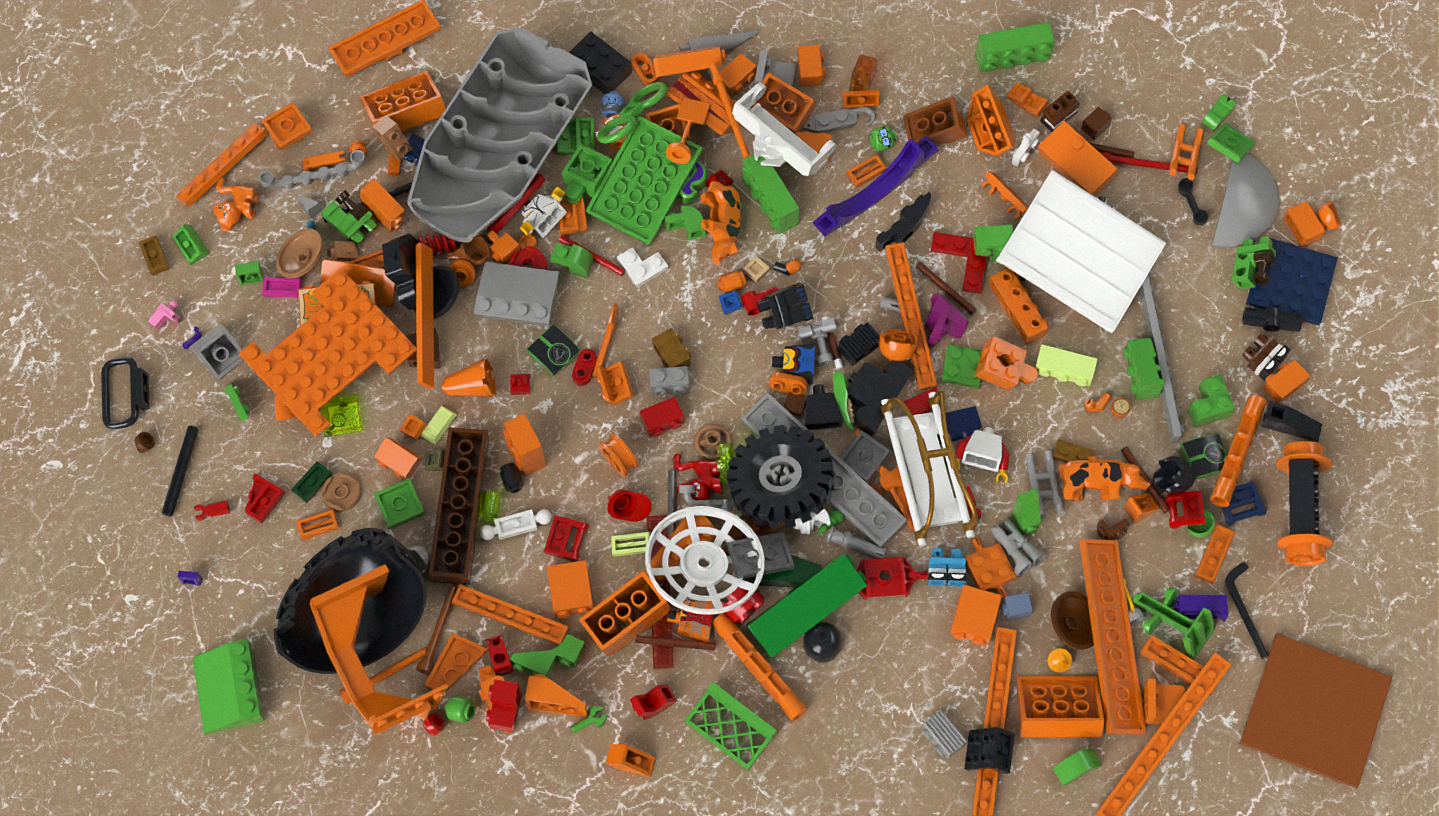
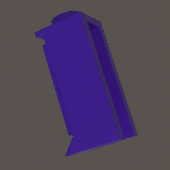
M1178 595L1176 600L1173 601V610L1189 619H1196L1203 608L1211 611L1213 619L1220 618L1225 622L1228 618L1227 595Z

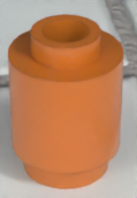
M736 270L719 276L717 284L719 290L724 291L726 294L741 289L742 286L746 285V280L743 272H737Z

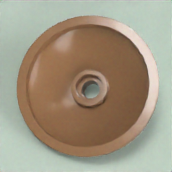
M303 229L291 235L278 252L276 259L278 272L283 277L289 279L298 278L310 272L321 258L324 245L322 236L314 229Z

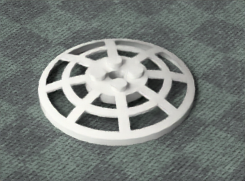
M695 506L678 510L659 522L648 539L645 551V565L649 579L657 592L665 600L688 612L711 615L731 611L751 598L762 580L764 553L757 535L742 519L723 509ZM694 516H712L723 519L726 522L721 530L710 527H696ZM686 518L689 529L679 532L671 540L661 534L671 523ZM733 525L739 528L747 538L754 539L751 542L753 549L759 552L757 569L761 568V571L756 574L753 584L744 581L743 578L737 579L726 573L728 564L732 562L730 556H726L720 546L723 541H735L728 535ZM698 534L714 535L716 539L713 543L700 541ZM689 535L691 536L692 544L684 550L676 545L681 539ZM656 540L666 547L662 557L663 568L651 567V552ZM671 551L681 557L680 566H668V558ZM754 551L747 553L748 557H757V553ZM706 561L709 563V566L701 567L699 562ZM682 574L688 581L685 587L681 588L671 575ZM654 576H665L670 585L680 593L677 598L673 599L659 586ZM721 580L732 584L727 590L717 594L714 586ZM695 585L706 587L709 596L692 594L691 591ZM737 587L748 590V593L738 602L726 607L722 606L720 599L730 595ZM687 597L697 601H712L715 609L695 608L687 606L683 602Z

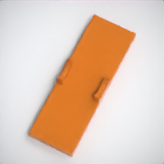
M421 0L328 47L343 75L347 78L384 58L388 62L391 57L398 54L402 55V49L441 30V26L425 0Z

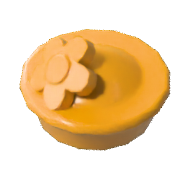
M1054 649L1048 655V665L1054 672H1065L1071 666L1072 656L1066 649Z

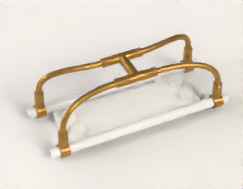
M942 390L928 394L929 406L933 410L931 413L912 415L905 403L895 397L881 401L882 415H885L915 528V540L918 541L919 546L927 544L926 534L929 531V527L953 524L959 521H963L962 528L967 538H972L975 536L974 531L978 518L975 505L958 470L959 465L947 429L945 394ZM895 402L902 407L907 416L893 418L892 413L894 412L893 406ZM938 434H939L940 439H941V443H942V447H943L942 449L940 448L939 440H938V437H937ZM943 456H945L956 498L953 496ZM965 498H966V500H967V502H968V504H969V506H970V509H971V511H972L973 518H971V519H970V516H969V512H968V509H967V505H966Z

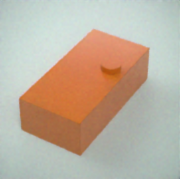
M1065 121L1038 145V152L1067 180L1094 197L1098 196L1118 176V169Z

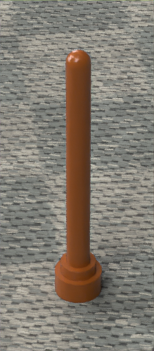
M455 584L449 587L425 657L418 662L416 670L420 673L430 675L433 670L432 658L451 608L453 597L457 591Z

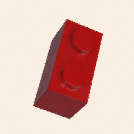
M675 397L639 411L640 419L649 437L660 436L664 431L677 429L684 423V415Z

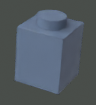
M1028 593L1006 596L1001 604V611L1003 615H1006L1007 621L1031 617L1033 610Z

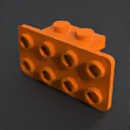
M325 259L322 262L321 284L341 268L356 284H360L362 281H371V283L376 285L377 305L392 306L394 304L395 283L385 275V268Z

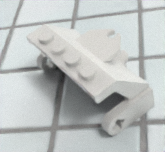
M759 82L735 103L732 112L735 116L734 119L755 135L753 141L755 160L757 161L762 156L765 160L761 161V165L781 167L785 162H788L803 176L816 174L827 163V158L834 152L837 144L829 140L818 154L763 109L761 104H756L749 111L750 107L763 96L767 89L765 85Z

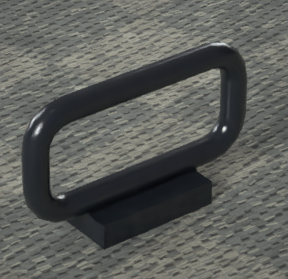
M120 357L108 360L101 370L102 420L109 429L127 428L137 421L139 408L141 410L150 409L149 374L141 367L138 368L133 358ZM128 364L130 366L131 416L127 420L112 422L110 420L109 370L114 366Z

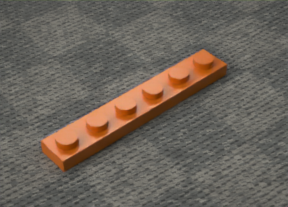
M256 123L250 126L176 195L177 199L187 207H190L268 135L266 129Z
M461 584L452 600L454 605L558 646L562 643L569 630V627Z

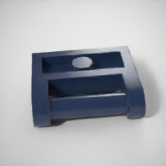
M1254 481L1236 486L1229 506L1221 507L1228 526L1258 515L1260 517L1266 515L1265 507ZM1252 503L1255 505V508L1237 514H1232L1231 512L1232 509Z

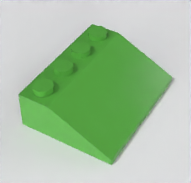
M248 639L227 643L192 657L204 734L264 721L253 647Z

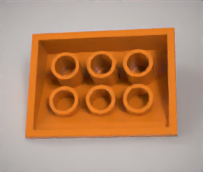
M428 71L360 96L372 126L386 115L397 123L402 132L417 125H423L430 120L440 118L446 109L442 97Z
M1097 676L1016 677L1021 737H1102L1104 716Z

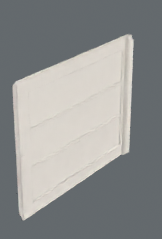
M1051 170L996 261L1013 270L1108 332L1113 333L1166 245V242Z

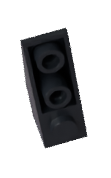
M1270 401L1264 411L1261 427L1318 442L1322 424L1289 406Z

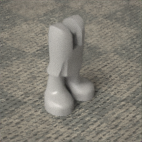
M1009 519L1002 522L1009 536L997 525L991 529L997 541L1007 550L1008 555H1011L1015 560L1014 572L1017 577L1025 575L1032 565L1034 567L1038 566L1047 558V554L1029 543V539L1025 538ZM1021 549L1025 551V553L1028 555V558L1022 554V552L1020 551Z

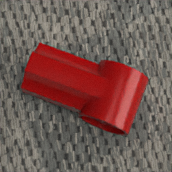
M774 286L757 293L756 291H750L742 295L741 300L747 314L753 316L760 313L756 302L765 298L764 295L777 291L778 288Z

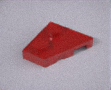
M254 474L252 478L254 483L252 490L249 491V501L246 504L245 513L262 524L285 492L259 475Z

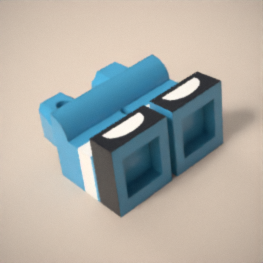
M933 548L928 563V586H945L946 581L947 586L963 587V585H966V558H963L962 549H951V558L943 557L942 548Z

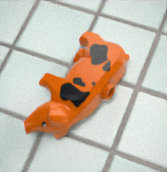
M713 181L708 188L710 192H705L701 195V203L708 204L711 207L710 219H703L701 221V228L707 230L714 239L712 262L719 265L722 259L729 258L738 252L736 242L739 237L741 223L740 196L734 187L724 186L720 182Z
M1098 456L1087 457V460L1070 461L1066 464H1060L1058 467L1061 479L1065 484L1063 495L1066 500L1083 501V487L1099 489L1102 500L1120 499L1119 491L1122 485L1131 489L1147 490L1151 484L1143 478L1140 468L1135 464L1116 460H1099Z

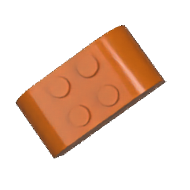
M642 571L582 616L579 621L604 654L610 656L635 640L636 635H641L661 620L669 612L670 606L657 592L649 577Z

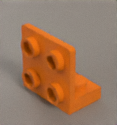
M1148 678L1144 683L1145 724L1161 725L1184 695L1185 687L1182 685L1156 684V679Z

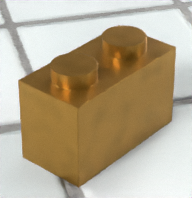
M672 328L652 338V346L666 368L689 367L691 365L692 355L689 349L683 347L680 335L674 333Z

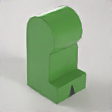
M1222 94L1217 103L1207 113L1202 123L1213 131L1217 130L1233 112L1236 102Z

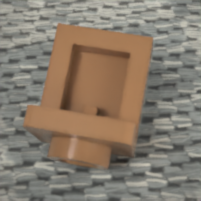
M334 241L327 250L328 259L335 261L357 259L356 243L351 241Z

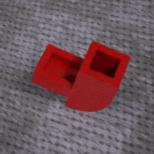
M668 684L657 685L646 694L635 695L630 699V702L633 705L634 712L646 720L665 711L677 700Z

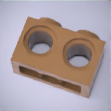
M386 115L372 126L387 152L396 159L400 160L413 149L397 123Z

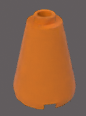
M488 359L478 361L445 377L444 382L441 383L443 392L448 396L492 397L496 395V378L492 377L490 372L494 371Z

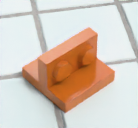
M293 102L261 120L270 133L273 143L281 151L313 132Z

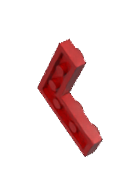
M934 232L930 252L967 257L962 291L981 294L987 256L975 255L973 238Z

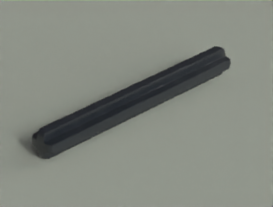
M195 426L187 427L162 509V514L165 516H173L198 434V429Z

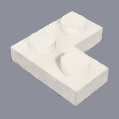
M633 248L617 256V261L625 269V272L637 288L669 269L659 252L644 261L640 259Z

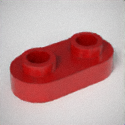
M584 349L579 353L573 368L572 379L578 386L587 385L592 378L597 355L591 349ZM585 356L591 357L588 360L584 359ZM583 372L584 376H578V374Z

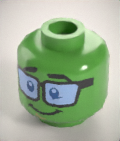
M887 125L874 128L871 134H869L872 149L875 148L879 152L893 148L894 141L897 140L895 130H891Z

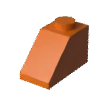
M610 744L605 764L622 771L651 777L655 757L627 744Z

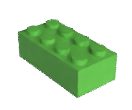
M1050 23L978 35L975 56L980 72H991L995 69H1008L1016 65L1024 66L1033 62L1049 60L1055 41Z
M753 154L743 159V167L741 168L743 176H741L745 186L750 187L751 195L755 201L758 200L762 213L764 215L767 214L772 229H776L781 234L799 224V207L773 166L761 165V161H764L765 158L760 156L756 161Z

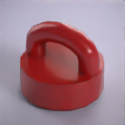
M431 713L423 722L425 730L432 736H436L445 728L443 718L436 713Z

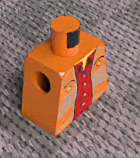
M683 602V604L695 608L714 609L712 602ZM683 609L680 611L669 610L667 621L678 623V634L698 641L708 642L713 614H696Z

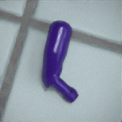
M194 327L196 334L182 344L184 349L190 348L192 344L201 338L202 333H199L198 327Z

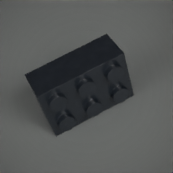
M591 31L569 52L586 62L592 85L604 94L614 91L632 73L631 61Z

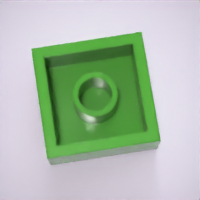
M258 261L235 265L236 276L240 285L263 282V270Z

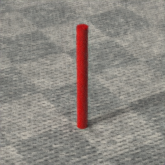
M563 235L560 236V243L573 247V244L578 245L592 254L593 261L620 276L624 275L625 269Z

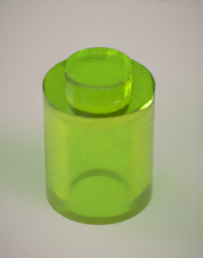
M483 491L481 493L479 516L482 517L483 521L492 522L498 518L500 493L495 491Z

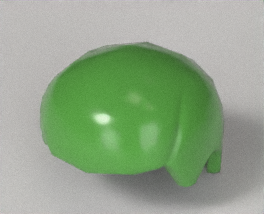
M1205 509V524L1185 525L1189 534L1196 538H1205L1211 535L1215 528L1213 514Z

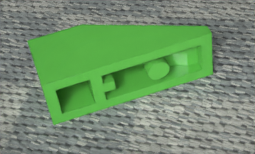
M1037 489L1018 495L1012 511V517L1022 535L1025 533L1031 535L1037 532L1041 524Z

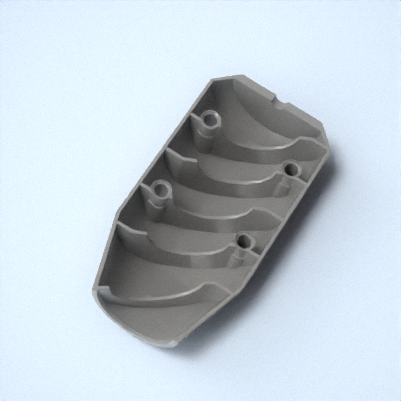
M522 27L496 32L424 141L407 200L412 212L436 232L459 242H470L519 202L592 88L586 62L559 47H552L548 41Z

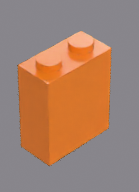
M375 178L372 179L360 190V201L390 233L394 229L397 231L404 224L405 210Z
M586 560L547 566L555 617L567 618L570 617V614L576 613L585 615L594 608Z
M963 585L950 634L959 640L969 639L977 645H989L1002 595Z

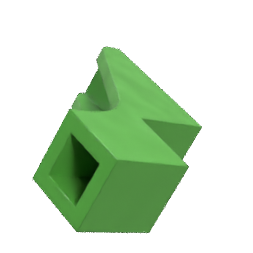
M566 634L562 643L556 648L549 651L515 653L511 656L510 662L513 666L512 668L520 673L526 671L531 674L530 676L542 674L549 678L558 660L561 665L570 668V666L576 668L586 648L585 641Z

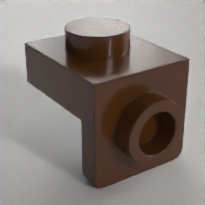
M1102 519L1097 524V532L1105 540H1113L1116 537L1120 539L1127 534L1130 524L1126 519H1123L1109 528Z

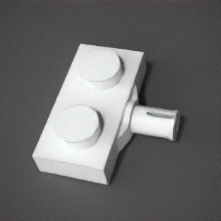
M1033 128L1030 134H1024L1020 147L1013 155V165L1018 167L1021 162H1026L1030 155V150L1035 149L1040 142L1038 139L1039 131Z

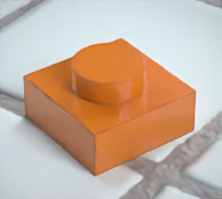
M410 414L400 428V431L417 440L427 424Z

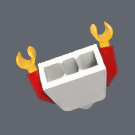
M985 427L983 431L975 430L972 436L968 435L959 442L955 451L959 472L961 469L959 462L962 460L964 464L998 472V469H1000V473L995 478L996 484L999 481V476L1004 478V484L1008 481V476L1005 472L1008 470L1010 455L1006 446L1002 443V437L995 435L994 429Z

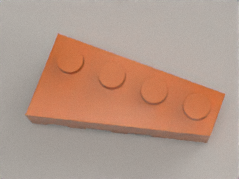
M694 516L696 527L716 529L706 516ZM686 518L669 537V540L679 532L689 529ZM698 534L700 541L713 543L716 539L714 535ZM689 535L681 539L676 545L684 550L692 544L691 536ZM662 546L651 560L652 568H663L662 557L665 546ZM671 551L668 558V566H680L681 557ZM654 576L659 586L667 580L665 576Z

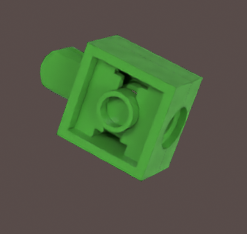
M580 144L562 171L563 183L568 185L565 189V199L569 203L576 204L584 194L593 197L613 159Z

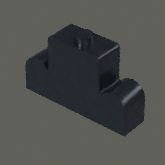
M410 233L382 244L385 275L397 285L396 293L401 304L408 310L416 309V244H418V240Z
M892 360L886 365L883 372L868 362H864L857 374L853 372L848 380L850 386L847 391L848 399L860 408L854 417L855 426L872 437L885 415H882L881 401L894 397L897 398L914 370L900 361Z

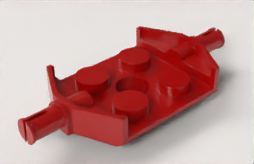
M904 556L863 559L856 570L857 572L860 570L867 579L864 581L867 586L859 592L864 600L870 597L906 595L908 597L914 581L928 579L927 571L916 572ZM887 572L890 574V579L884 581L880 579L879 574Z

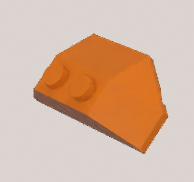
M987 84L972 93V100L966 120L978 151L1000 156L1014 148L1015 134L1003 104Z

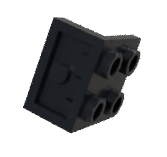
M999 727L970 730L964 769L968 771L992 769L1003 774L1010 773L1015 733Z

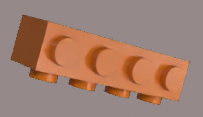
M1006 268L990 276L988 285L1026 345L1046 336L1049 327L1048 322L1039 314V308L1029 298L1028 290L1020 284L1018 274Z

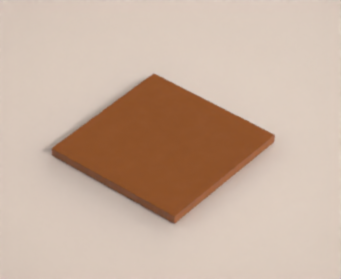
M1276 633L1239 744L1357 789L1392 676Z

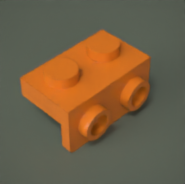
M619 361L607 368L600 366L596 368L598 373L597 380L602 386V396L606 402L617 405L634 397L624 362Z

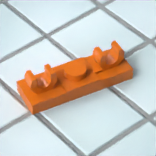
M988 171L985 174L988 180L982 183V187L986 188L990 184L992 188L989 190V194H994L998 190L1000 192L999 196L1005 202L1010 201L1014 204L1007 211L1011 213L1016 209L1017 214L1014 218H1021L1022 213L1025 214L1029 206L994 172Z

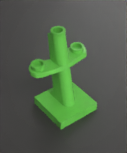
M1169 587L1166 590L1163 604L1143 592H1138L1133 599V603L1154 615L1151 619L1147 618L1143 624L1145 632L1149 635L1152 634L1163 620L1185 634L1183 643L1186 655L1194 660L1215 630L1211 611L1203 608L1196 620H1191L1171 609L1173 601L1176 600L1179 592L1174 587Z

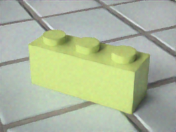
M1041 344L1035 368L1038 374L1044 377L1052 376L1060 381H1071L1079 386H1090L1097 359Z

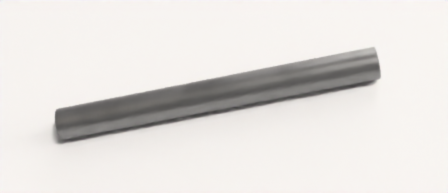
M675 470L668 471V515L675 512ZM675 522L667 526V539L675 531Z

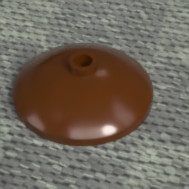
M1075 591L1059 595L1051 608V621L1057 636L1067 646L1076 650H1085L1094 646L1087 597Z

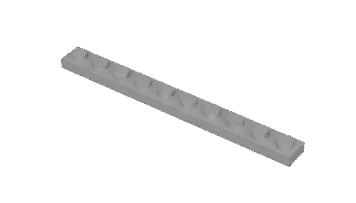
M1149 271L1139 288L1148 335L1152 340L1156 353L1155 362L1161 369L1158 371V375L1165 382L1161 390V398L1171 443H1177L1184 434L1183 425L1179 424L1180 410L1175 405L1176 391L1171 386L1172 373L1168 371L1167 367L1169 358L1168 354L1164 353L1165 339L1160 333L1161 320L1157 319L1158 305L1153 300L1154 287L1149 281L1151 277Z

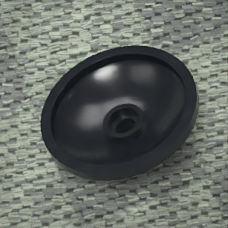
M442 265L433 267V319L441 317L453 306L459 291V281L456 273L449 267Z

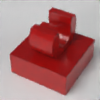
M510 374L511 395L530 394V374Z

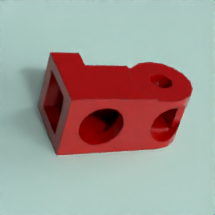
M502 635L486 639L495 675L501 676L514 672Z

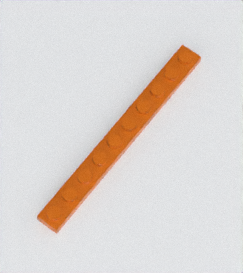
M996 628L983 729L993 727L1004 729L1017 630ZM992 769L977 770L971 816H993L998 771Z
M1217 653L1212 655L1096 813L1098 816H1121L1232 664Z

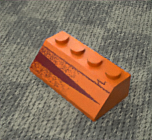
M690 71L684 73L667 91L666 95L680 105L684 98L710 103L704 123L721 136L734 132L718 89L714 83L705 80L699 72ZM728 95L731 105L734 108L736 102L733 101Z

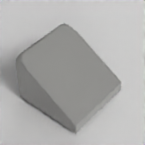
M301 195L298 196L301 207L309 217L313 218L322 211L318 201Z

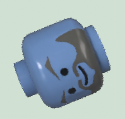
M610 91L603 95L601 99V113L606 118L620 113L624 109L625 99L616 91Z

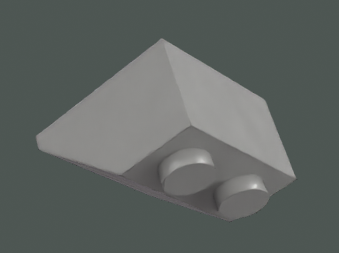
M218 324L190 346V349L216 380H219L243 361L238 354L242 349L228 330L221 324Z

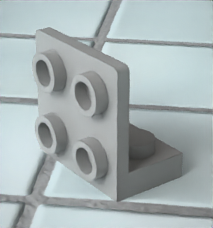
M761 49L755 85L759 82L762 83L769 72L793 86L796 64L771 60V58H768V50Z

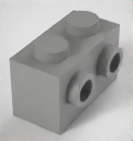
M687 366L649 369L651 396L689 393Z

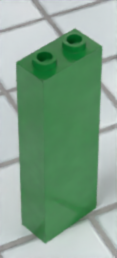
M840 553L746 624L769 657H774L867 586L864 582L867 580L860 570L858 572L853 567L855 563L848 554L845 556L843 553Z

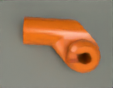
M1103 393L1098 401L1086 400L1084 403L1086 411L1090 413L1103 411L1111 396L1108 393Z

